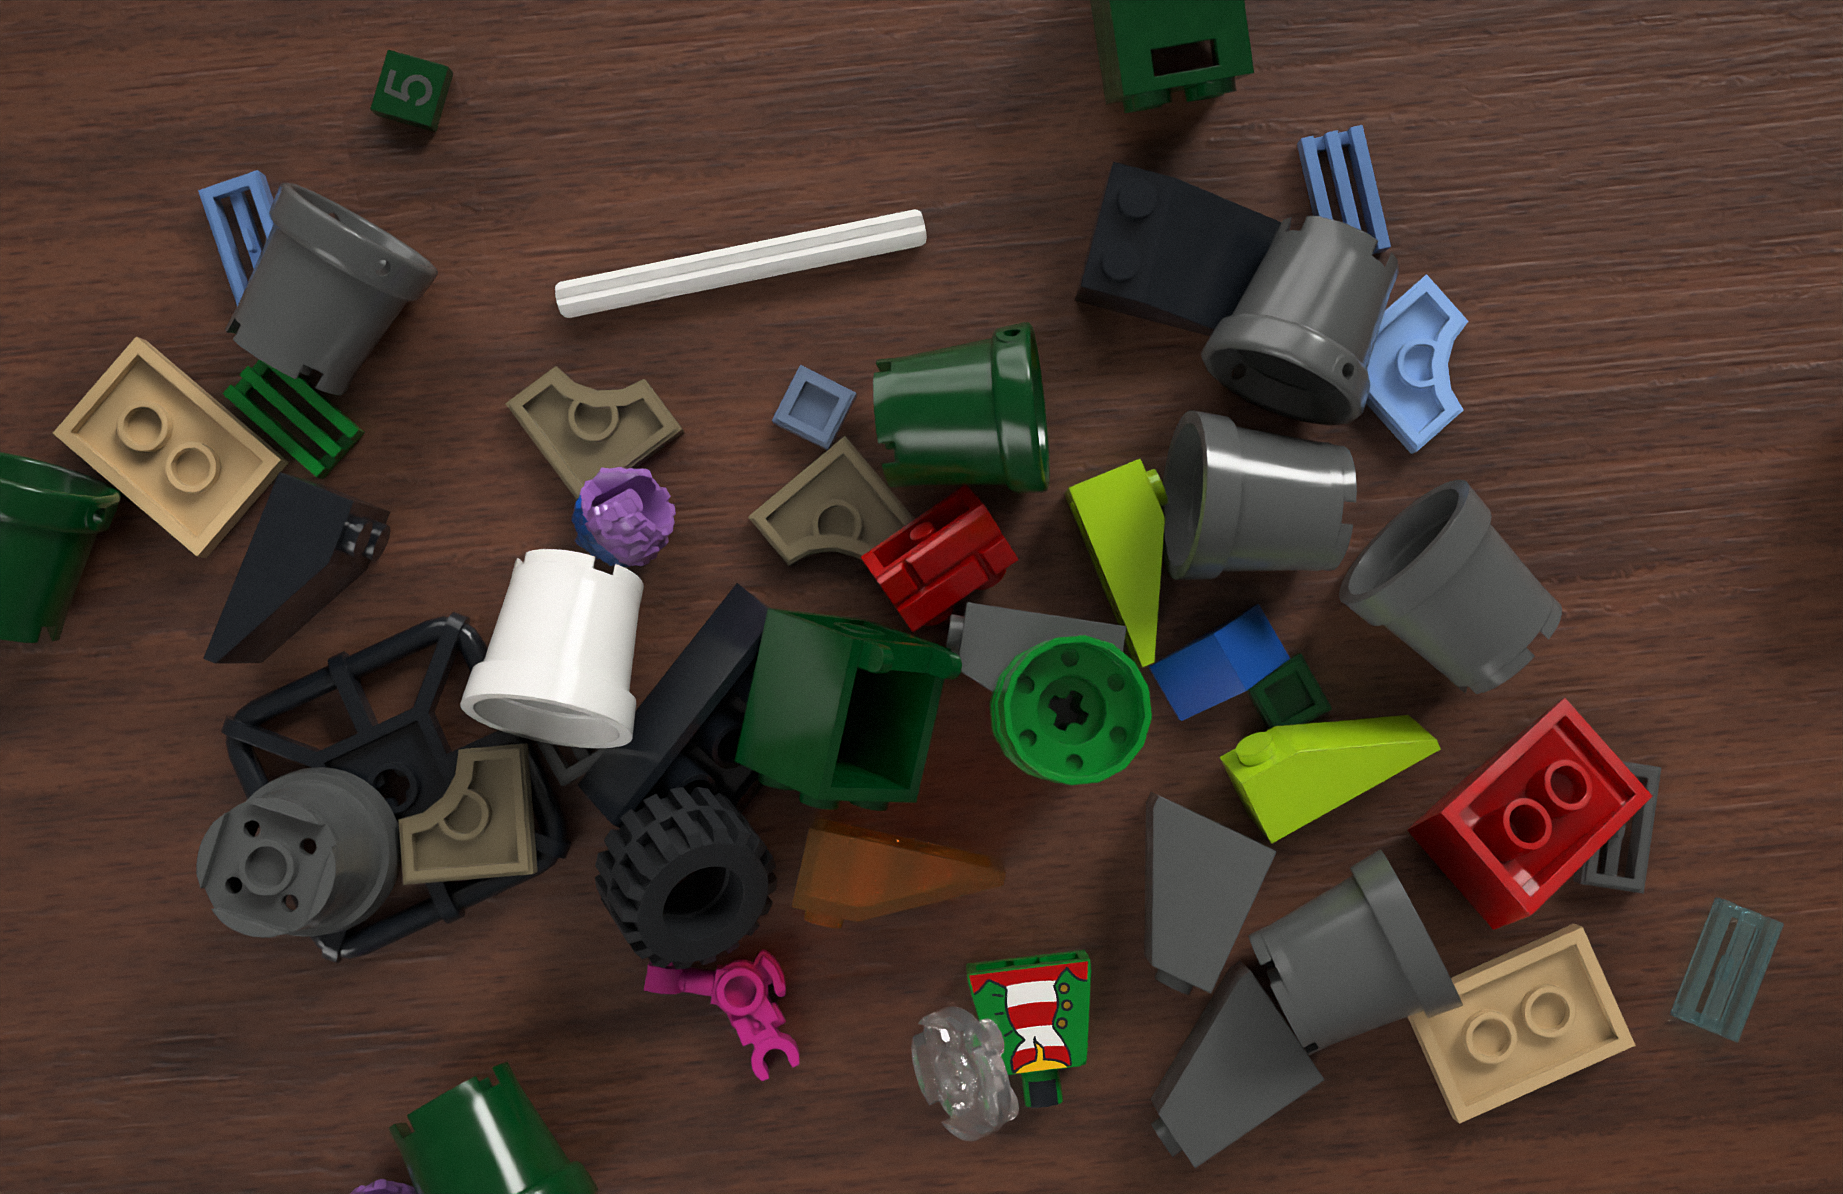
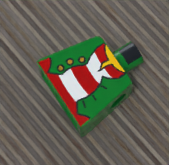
M1085 949L966 964L968 985L995 1075L1021 1074L1024 1102L1027 1107L1042 1108L1062 1103L1063 1095L1059 1069L1079 1067L1087 1062L1091 963Z

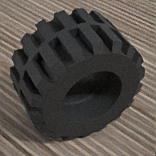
M684 787L670 789L666 798L660 799L655 794L643 800L645 807L636 813L630 809L620 818L624 823L619 830L611 829L604 839L608 850L597 855L595 866L600 874L595 877L597 891L602 897L601 901L635 954L642 960L648 957L652 965L665 968L672 962L676 969H689L694 961L699 960L702 965L716 961L717 954L725 950L729 954L740 946L738 941L744 935L752 936L760 926L757 919L760 915L768 914L773 901L768 895L777 890L778 878L772 872L776 868L773 856L767 849L768 847L739 809L734 807L727 797L720 793L713 796L709 789L696 787L690 795ZM696 871V872H695L692 876H690L688 879H686L685 881L681 882L680 884H677V883H678L680 880H682L684 877H686V876L689 875L690 873Z

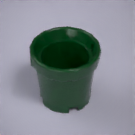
M1029 322L997 328L990 339L903 357L877 359L876 365L880 372H874L873 404L878 444H885L887 450L894 449L895 462L882 463L884 476L889 487L1007 484L1008 488L1016 493H1044L1048 491L1050 465L1044 390L1035 332Z
M0 452V640L38 643L42 627L47 628L52 642L60 640L68 609L97 533L109 529L121 499L119 491L103 481L59 465Z
M508 1062L501 1063L492 1068L499 1084L493 1086L489 1077L478 1081L475 1076L408 1114L407 1117L414 1129L413 1133L406 1122L395 1123L389 1127V1132L401 1153L416 1194L598 1193L596 1183L583 1164L579 1161H569L520 1086Z

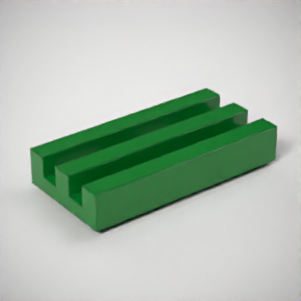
M258 360L253 367L247 366L239 374L242 379L236 386L230 385L222 393L315 477L324 479L365 433L300 374L294 379L261 360ZM271 371H274L344 433L337 442L265 379ZM256 389L327 453L320 460L250 398L249 395Z

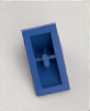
M1255 604L1151 664L1148 668L1178 720L1183 721L1247 691L1289 660L1290 657L1260 605Z

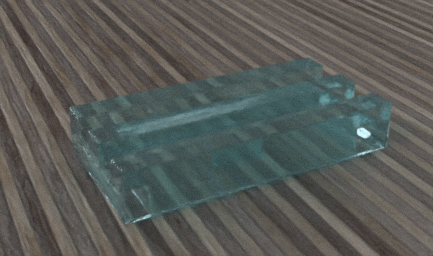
M1715 897L1670 1015L1738 1043L1784 923L1765 917L1725 899ZM1732 917L1738 919L1737 925L1725 955L1721 956L1714 974V984L1701 1014L1695 1011L1730 920ZM1748 945H1749L1748 951H1747L1746 956H1745V958H1744L1745 952H1746L1747 947H1748ZM1741 963H1742L1741 969H1740L1739 974H1738V976H1737L1738 970H1739L1740 965H1741ZM1734 981H1735L1734 987H1733L1732 992H1731V994H1730L1731 988H1732L1733 983H1734ZM1727 999H1728L1727 1005H1726L1725 1010H1724V1012H1723L1724 1006H1725L1726 1001H1727Z

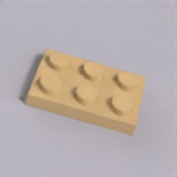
M137 336L53 432L57 438L195 556L207 558L278 476L279 472L289 463L148 341Z
M1571 924L1452 977L1451 980L1463 1006L1431 1018H1427L1424 1011L1408 1016L1450 1114L1459 1124L1636 1046L1583 927L1577 924Z

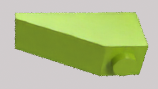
M1140 458L1071 486L1064 492V495L1117 624L1127 626L1124 641L1130 656L1137 667H1145L1155 662L1165 517L1161 507L1168 504V497L1155 469L1146 471Z
M1402 715L1275 726L1266 732H1258L1245 737L1238 743L1235 749L1224 754L1220 759L1249 818L1272 844L1441 749L1437 739L1412 717Z

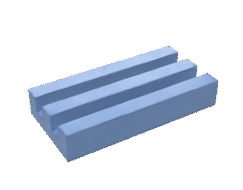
M1363 125L1350 127L1348 131L1338 133V130L1327 132L1322 137L1314 138V136L1301 138L1297 143V148L1313 216L1333 220L1317 154L1326 151L1343 223L1361 230L1342 147L1347 146L1367 232L1378 240L1373 254L1386 252L1391 245Z
M259 170L198 190L237 307L248 284V279L221 199L230 197L253 268H255L263 250V245L244 191L251 190L267 238L274 224L269 215L274 200L266 176Z

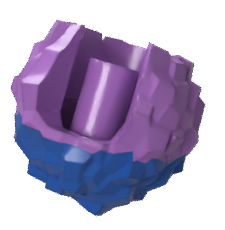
M601 467L593 479L585 481L579 498L575 502L574 513L571 519L577 531L575 542L578 546L589 552L591 556H594L595 559H601L609 566L617 564L622 567L649 564L650 560L655 559L658 552L668 544V536L673 532V525L675 523L673 517L676 515L674 504L668 501L671 497L666 488L660 487L656 483L648 469H624L622 467L609 469Z

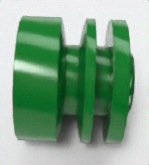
M1086 635L1054 638L1039 643L1016 655L997 677L989 704L992 733L1005 757L1028 775L1067 785L1098 783L1125 769L1144 746L1152 719L1149 687L1136 663L1114 644ZM1070 695L1073 697L1070 709L1078 714L1076 722L1061 723L1056 727L1053 724L1057 714L1048 708L1050 700L1065 699Z

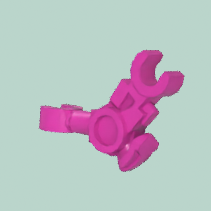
M760 950L754 962L734 960L725 965L717 964L716 971L692 967L689 969H676L672 962L665 968L654 966L651 962L648 964L644 991L659 994L686 992L711 996L710 1004L718 1005L728 1015L731 1025L736 1029L742 1045L753 1044L752 1069L761 1081L769 1079V1069L764 1061V1055L771 1049L784 1051L792 1068L799 1065V1048L796 1041L790 1035L780 1032L777 1028L784 1024L786 1019L777 1003L772 1002L769 997L768 985L772 983L777 996L784 997L786 994V979L779 962L767 950Z

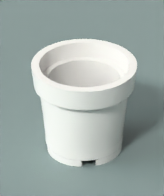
M538 549L526 552L524 563L517 558L484 662H480L472 668L460 703L461 709L471 718L489 727L544 743L579 748H614L630 743L633 738L636 699L629 691L638 614L644 589L642 580L632 571L615 564L613 575L593 569L594 556L574 551Z

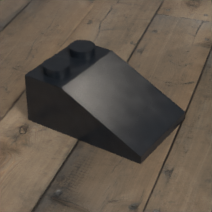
M1113 162L1105 182L1074 301L1211 336L1224 317L1232 316L1268 251L1281 222L1180 179Z
M279 472L203 659L215 664L264 662L368 569L371 560L377 561L381 557L390 537L391 529L390 526L386 525L390 511L325 485Z

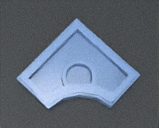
M1427 274L1385 310L1367 367L1371 386L1366 404L1410 454L1422 448L1463 411L1462 406L1451 389L1448 362L1454 340L1469 321Z

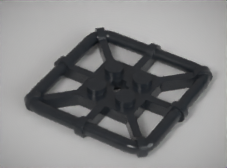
M453 612L449 617L442 616L423 621L354 654L349 655L345 651L328 658L327 666L253 699L239 709L234 716H226L221 732L227 735L225 743L228 756L247 800L258 789L269 783L254 746L311 768H334L354 774L373 786L380 794V788L388 783L385 773L390 769H394L398 777L407 776L410 782V788L405 791L407 800L402 805H399L395 797L385 799L395 815L398 826L399 819L425 812L444 796L456 774L459 749L528 743L533 812L541 830L534 829L538 872L528 875L469 879L456 886L451 884L450 881L425 883L431 895L430 898L357 932H354V927L337 933L310 936L315 945L322 950V958L339 963L343 958L352 959L368 955L441 920L450 924L465 916V909L541 875L555 865L559 858L565 859L572 843L566 839L567 829L564 816L529 739L497 730L452 751L435 715V710L457 652L461 651L471 672L476 664L484 662L488 650L482 637L470 625V618ZM437 643L414 707L378 723L361 686V678ZM338 689L357 734L321 750L267 730L260 725ZM290 895L297 908L298 899L294 895Z

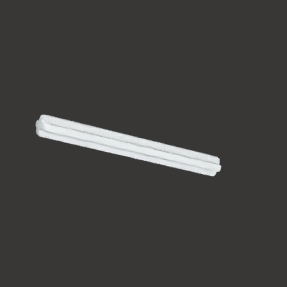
M914 209L562 281L555 285V297L560 313L564 317L572 318L919 247L926 243V228L921 212Z

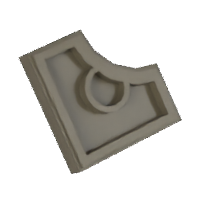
M555 366L505 403L576 500L579 498L585 481L593 479L601 467L609 469L617 467L635 469L684 433L682 427L645 379L624 389L597 391L575 383L561 369Z
M846 436L748 516L788 566H792L813 554L831 552L858 558L863 562L861 559L862 555L915 520Z
M528 743L458 750L456 774L444 796L425 812L399 819L403 885L528 875L538 872Z

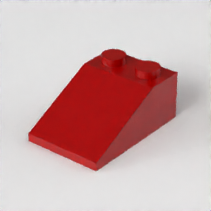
M1563 698L1447 792L1407 831L1494 930L1531 916L1653 796L1568 700Z

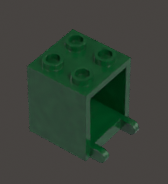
M1090 0L1106 105L1123 102L1124 114L1159 108L1164 104L1172 103L1171 93L1185 91L1186 103L1221 97L1226 93L1237 91L1235 80L1254 73L1244 0ZM1210 40L1212 67L1154 77L1151 50Z
M768 608L735 762L758 772V782L763 785L777 789L799 791V801L815 808L837 810L840 801H849L851 804L861 808L886 811L889 802L916 803L944 679L953 680L960 675L962 670L961 658L958 654L951 652V649L866 619Z

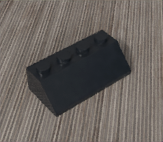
M736 583L635 711L631 742L620 747L606 748L578 783V787L614 826L622 827L624 823L620 818L630 809L636 813L645 807L643 800L655 794L660 799L666 798L670 789L684 787L690 795L696 787L706 788L710 790L713 796L720 793L727 797L734 807H737L742 813L762 788L763 784L758 782L759 773L735 762L767 610L770 607L738 583Z

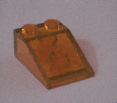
M816 817L808 831L792 907L806 910L804 920L830 928H842L844 919L859 922L1004 886L1006 870L1001 858Z

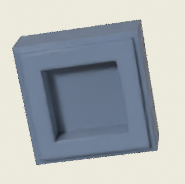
M800 365L772 422L828 450L832 447L855 402L857 393Z

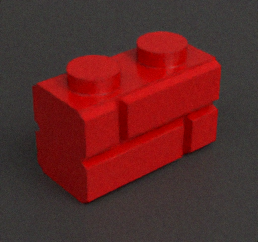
M967 485L962 486L861 556L863 562L913 633L922 626H934L944 621L952 613L954 604L974 590L989 589L999 583L1006 573V568L1018 561V557L1001 533L987 508Z

